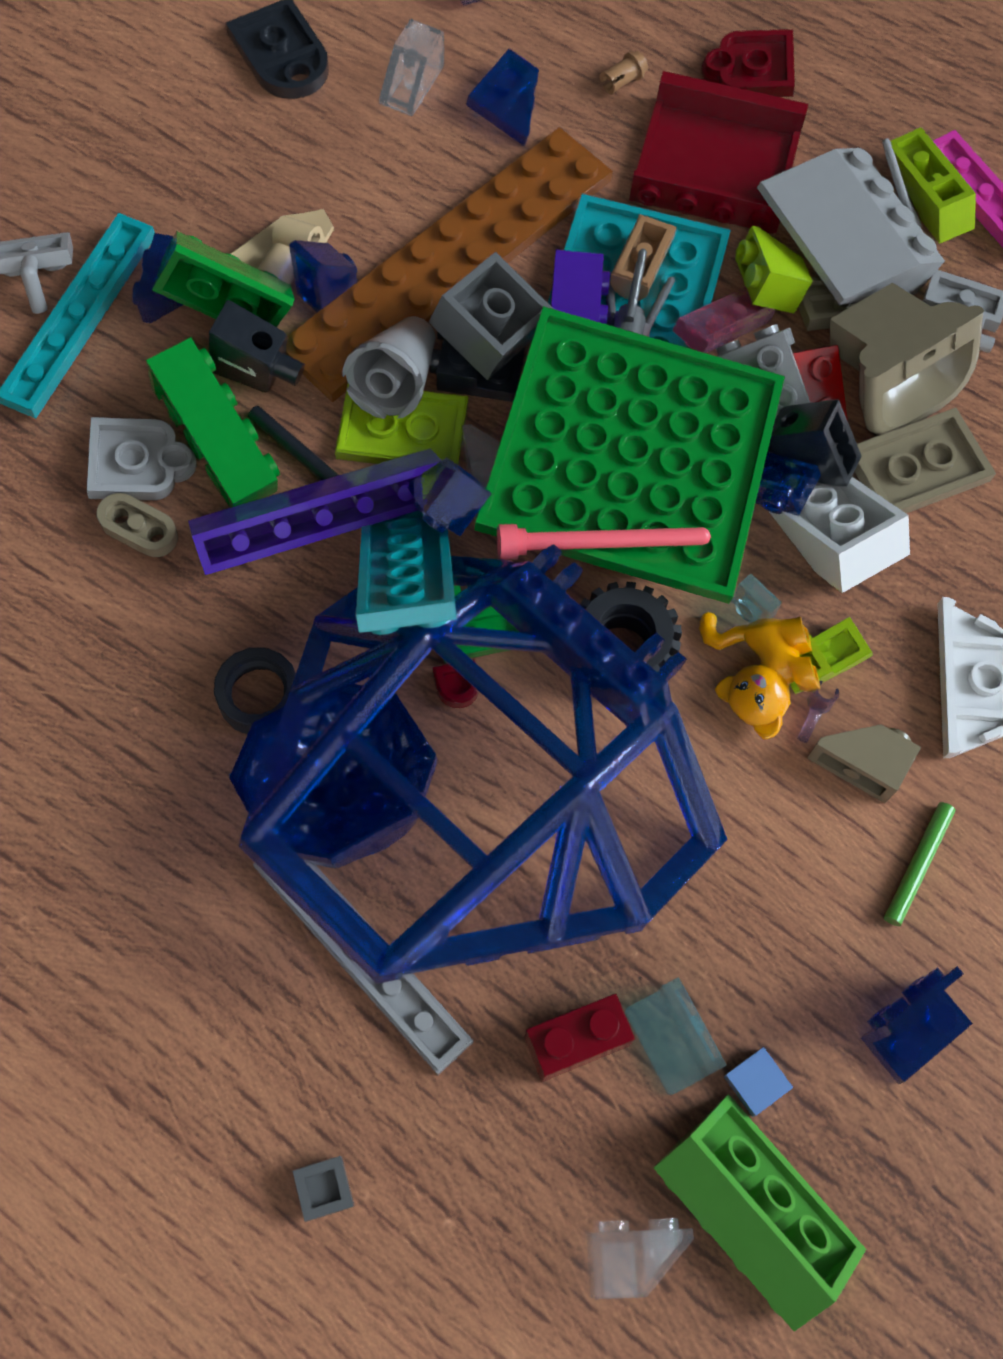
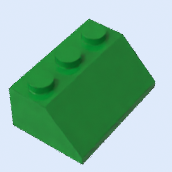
M176 231L165 251L152 291L214 319H217L226 301L229 300L275 327L278 326L294 303V295L290 284L279 280L270 272L258 270L242 262L232 254L216 250L204 244L200 239L185 235L179 231Z

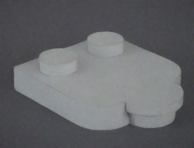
M91 417L87 494L89 499H104L111 494L124 493L138 500H160L172 492L176 482H183L194 474L197 465L194 452L185 444L176 442L174 430L168 423L157 419Z

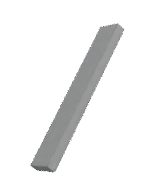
M289 835L253 864L258 873L437 1075L442 1073L473 1043V1039Z

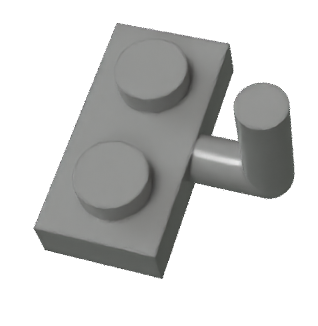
M66 232L0 242V274L10 277L21 275L32 312L39 314L47 311L48 307L37 271L41 268L47 271H55L72 264L73 243L70 233Z

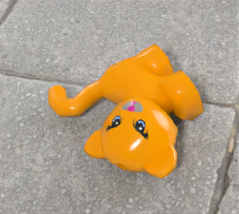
M712 612L704 613L699 624L703 643L717 650H722L738 642L745 641L761 660L760 665L744 667L735 676H728L721 680L714 689L718 698L729 703L731 710L746 724L753 726L755 732L763 740L775 737L783 724L782 717L791 704L790 684L795 682L800 690L806 692L821 689L816 666L812 665L810 656L800 657L801 654L812 651L808 629L803 625L801 616L781 620L775 618L758 619L750 624L735 626L721 634L716 630L717 616Z

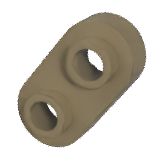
M111 494L104 498L97 508V519L107 535L147 556L161 557L167 555L177 545L178 532L173 520L167 514L128 494ZM121 516L128 517L123 523H115ZM155 535H164L163 538L157 542L151 541V538Z

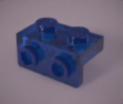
M767 452L755 504H759L775 514L786 512L799 516L821 476L818 466Z

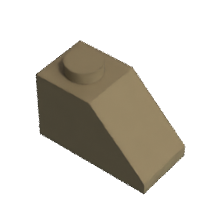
M880 724L821 737L807 759L881 802L886 803L898 791L921 747L913 743L911 738L903 731L896 728H887Z

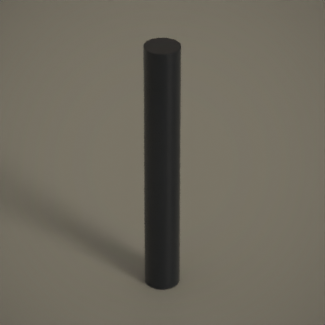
M259 405L250 410L248 418L319 480L322 481L339 476L337 472Z

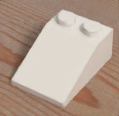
M851 477L847 487L793 478L761 496L763 505L812 569L841 593L910 555L908 514L853 477Z

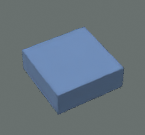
M764 1047L723 1076L752 1117L758 1115L793 1088Z

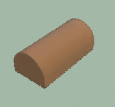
M641 214L639 215L611 274L610 283L617 294L629 299L638 253L640 249L644 248L647 251L638 301L646 298L672 243L677 227Z

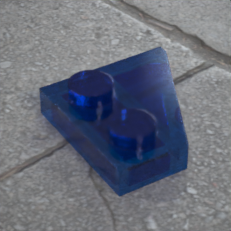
M509 48L468 95L466 106L524 146L530 134V122L534 108V94L539 69Z

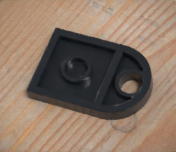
M280 0L225 22L228 36L259 84L268 93L280 98L298 99L315 93L326 82L329 74L326 49L293 0ZM299 74L308 76V78L301 81L292 79V77Z

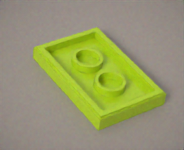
M346 391L335 449L336 459L379 464L431 448L442 460L445 473L458 474L468 408V396L423 391L419 404L407 416L397 419L399 415H386L383 419L362 410Z

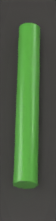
M944 802L938 804L888 907L884 919L894 926L902 925L954 816L956 809L950 804Z

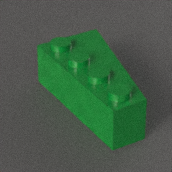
M190 337L147 359L146 363L152 391L158 400L163 399L168 410L167 413L176 428L182 424L186 427L183 430V434L188 446L194 452L196 458L199 460L204 458L207 464L204 465L206 473L227 506L232 508L276 493L278 486L277 477L280 476L279 468L269 453L263 455L255 443L259 440V437L248 418L241 420L234 409L238 404L228 384L223 383L220 385L213 374L216 371V366L205 348L198 350Z

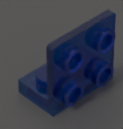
M958 966L944 973L936 967L926 976L922 975L901 992L903 994L902 997L891 1005L887 1004L867 1020L872 1029L863 1035L861 1039L898 1084L907 1081L973 1024L945 991L964 974Z

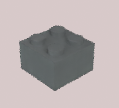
M494 252L441 296L429 323L488 380L533 340L543 306L553 308L497 252Z

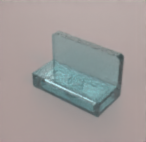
M679 977L666 983L656 993L627 1007L625 1010V1014L668 1095H674L726 1066L723 1057Z

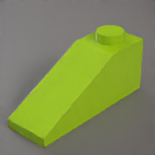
M920 127L891 140V146L895 153L905 188L921 221L937 242L941 244L975 229V191L923 128Z

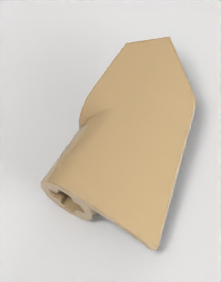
M324 209L283 215L230 254L258 270L270 272L279 280L291 284L304 261H313L317 258L334 231V227Z

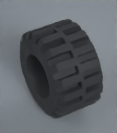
M627 581L625 588H619L617 582L609 583L606 592H603L600 587L591 592L590 600L584 598L579 604L578 613L575 612L568 642L570 666H576L575 676L579 682L585 679L588 680L587 690L593 694L598 689L604 691L603 699L612 701L613 695H621V702H631L633 694H637L639 699L648 697L651 688L657 691L663 685L665 678L669 677L681 646L679 641L682 635L681 625H676L678 614L675 609H666L669 601L663 595L658 598L652 596L653 588L645 585L643 591L635 589L636 582ZM613 628H626L641 636L648 650L633 657L620 656L605 647L600 639V635Z

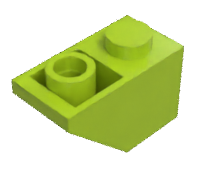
M756 226L750 228L745 240H742L737 247L735 259L752 304L795 313L813 282L803 258Z

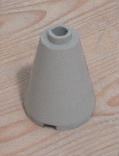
M415 316L407 317L357 346L348 355L342 369L343 377L346 374L349 384L347 392L350 398L362 410L383 419L386 415H399L397 419L404 418L415 410L423 395L436 340L435 332L431 325L422 318Z

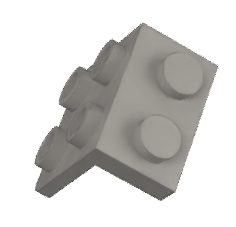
M777 324L755 332L756 341L741 347L738 339L716 348L717 357L785 376L776 416L780 409L785 406L810 403L790 345L795 343L790 327L779 331Z

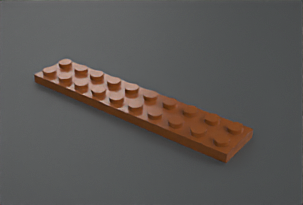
M557 128L290 333L287 337L286 355L305 363L302 375L333 403L347 391L348 381L346 374L343 377L342 369L353 349L407 317H419L429 323L441 296L494 252H497L509 263L576 210L582 194L593 196L610 183L613 171L563 129Z

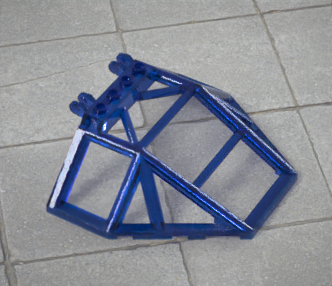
M554 544L540 552L532 563L530 561L513 563L505 559L451 556L453 584L455 586H467V588L455 596L457 619L449 620L439 627L424 628L420 625L399 627L397 631L384 635L374 634L371 631L359 633L356 618L358 587L315 616L240 837L239 847L377 984L399 980L402 975L465 963L466 966L499 960L503 955L527 951L530 954L599 940L601 936L625 932V935L641 932L728 840L677 706L672 701L668 681L681 669L687 658L678 652L671 656L658 672L655 671L646 662L661 650L665 639L656 633L647 639L636 652L632 651L565 592L582 574L583 570L579 565L574 562L567 566L554 581L544 574L557 563L562 553ZM491 606L520 632L464 627V625ZM331 642L368 649L323 671ZM456 645L544 653L570 676L577 754ZM431 650H434L572 775L565 784L488 855L360 735ZM369 678L292 767L311 705ZM591 695L627 726L599 753H597ZM655 741L691 838L640 889L600 791ZM346 750L357 758L472 867L462 879L390 945L276 834ZM557 832L538 920L447 937L461 920ZM586 841L615 905L569 914Z

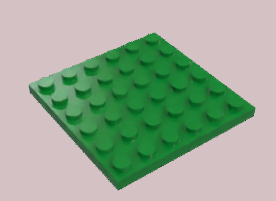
M543 306L474 530L497 537L498 524H517L518 528H526L527 533L704 527L711 534L710 541L705 545L544 551L729 604L734 597L785 376Z

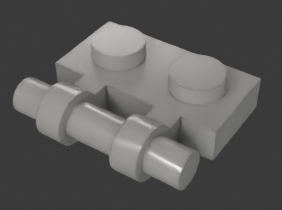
M937 270L929 279L923 302L930 306L944 302L961 303L968 307L973 305L981 306L984 310L982 329L992 332L997 331L1003 318L1002 290ZM981 334L980 351L990 353L995 338Z

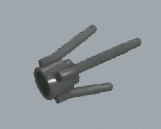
M642 248L638 253L628 304L622 305L618 311H616L614 289L609 282L608 296H606V305H608L607 325L649 337L651 327L666 301L675 279L674 277L667 279L649 314L645 318L642 308L637 306L647 255L646 249Z

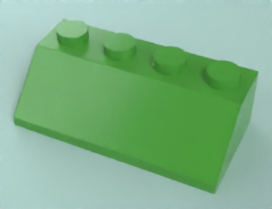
M729 1094L684 1135L654 1167L669 1190L679 1197L698 1219L701 1227L716 1240L733 1260L736 1268L746 1275L768 1301L772 1310L780 1315L794 1332L836 1302L867 1250Z

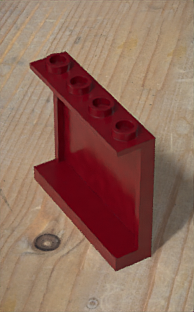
M663 71L637 170H634L629 201L749 229L752 226H756L767 233L776 235L780 220L757 187L762 181L793 168L809 104Z

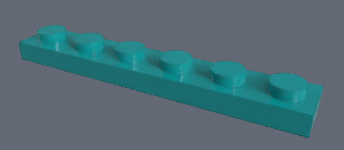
M121 213L117 214L1 386L0 404L36 419L155 239L156 235L153 226Z

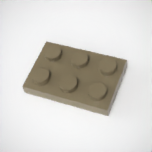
M957 408L857 444L862 457L855 469V473L860 482L905 513L991 482L996 475V472Z

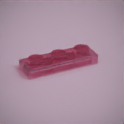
M747 287L678 318L673 332L682 338L690 349L708 353L769 323L776 309L753 305Z

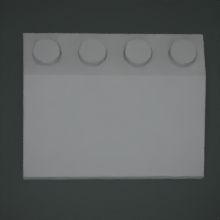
M861 148L834 149L768 178L757 187L839 305L860 302L891 283L896 284L912 295H916L945 262L936 250L937 246L934 240L922 231L915 221L913 212L901 203L893 192L892 184L881 176L872 164V157Z

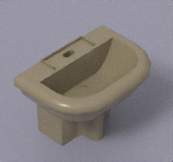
M891 283L830 319V346L838 345L840 359L859 371L858 398L866 428L875 436H880L926 419L957 397L968 383L976 368L980 352L984 312L981 306L973 305L968 307L955 302H944L930 306L896 284Z

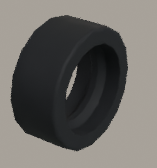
M249 647L234 653L222 663L214 680V696L223 718L235 730L249 736H266L282 730L294 719L300 707L301 687L292 663L281 653L266 647ZM254 670L272 671L281 678L284 685V696L281 702L272 710L262 714L244 713L234 704L232 699V688L235 682L244 674Z

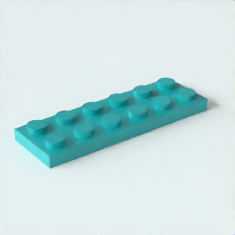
M438 504L361 528L356 607L359 633L371 631L374 634L384 635L397 631L399 627L413 625L435 628L444 625L449 620L457 619L445 504Z

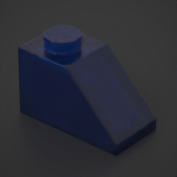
M294 240L289 244L297 295L317 313L357 283V267L354 261L346 253L340 254L329 243Z

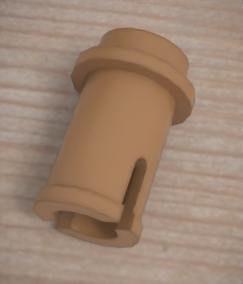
M629 51L624 54L622 61L600 73L601 82L609 79V82L603 85L605 91L612 95L632 80L639 81L644 78L645 72L648 70L647 60L639 51Z

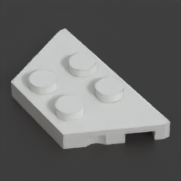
M942 597L938 603L943 758L955 757L1003 737V629L995 621L982 614L976 618L955 607L956 601L950 597Z

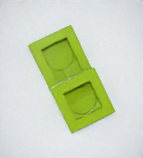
M848 617L814 638L809 635L812 651L800 655V657L810 656L812 665L816 666L821 684L872 657L873 652L852 619ZM795 682L790 684L795 694L803 692Z

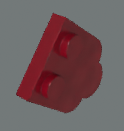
M793 29L733 31L726 34L720 42V48L711 50L703 60L701 67L702 76L710 82L777 97H794Z

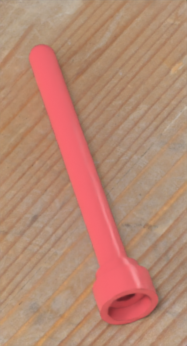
M498 524L497 554L499 561L518 560L519 555H527V551L705 545L710 541L711 534L704 527L527 533L526 528H518L517 524Z

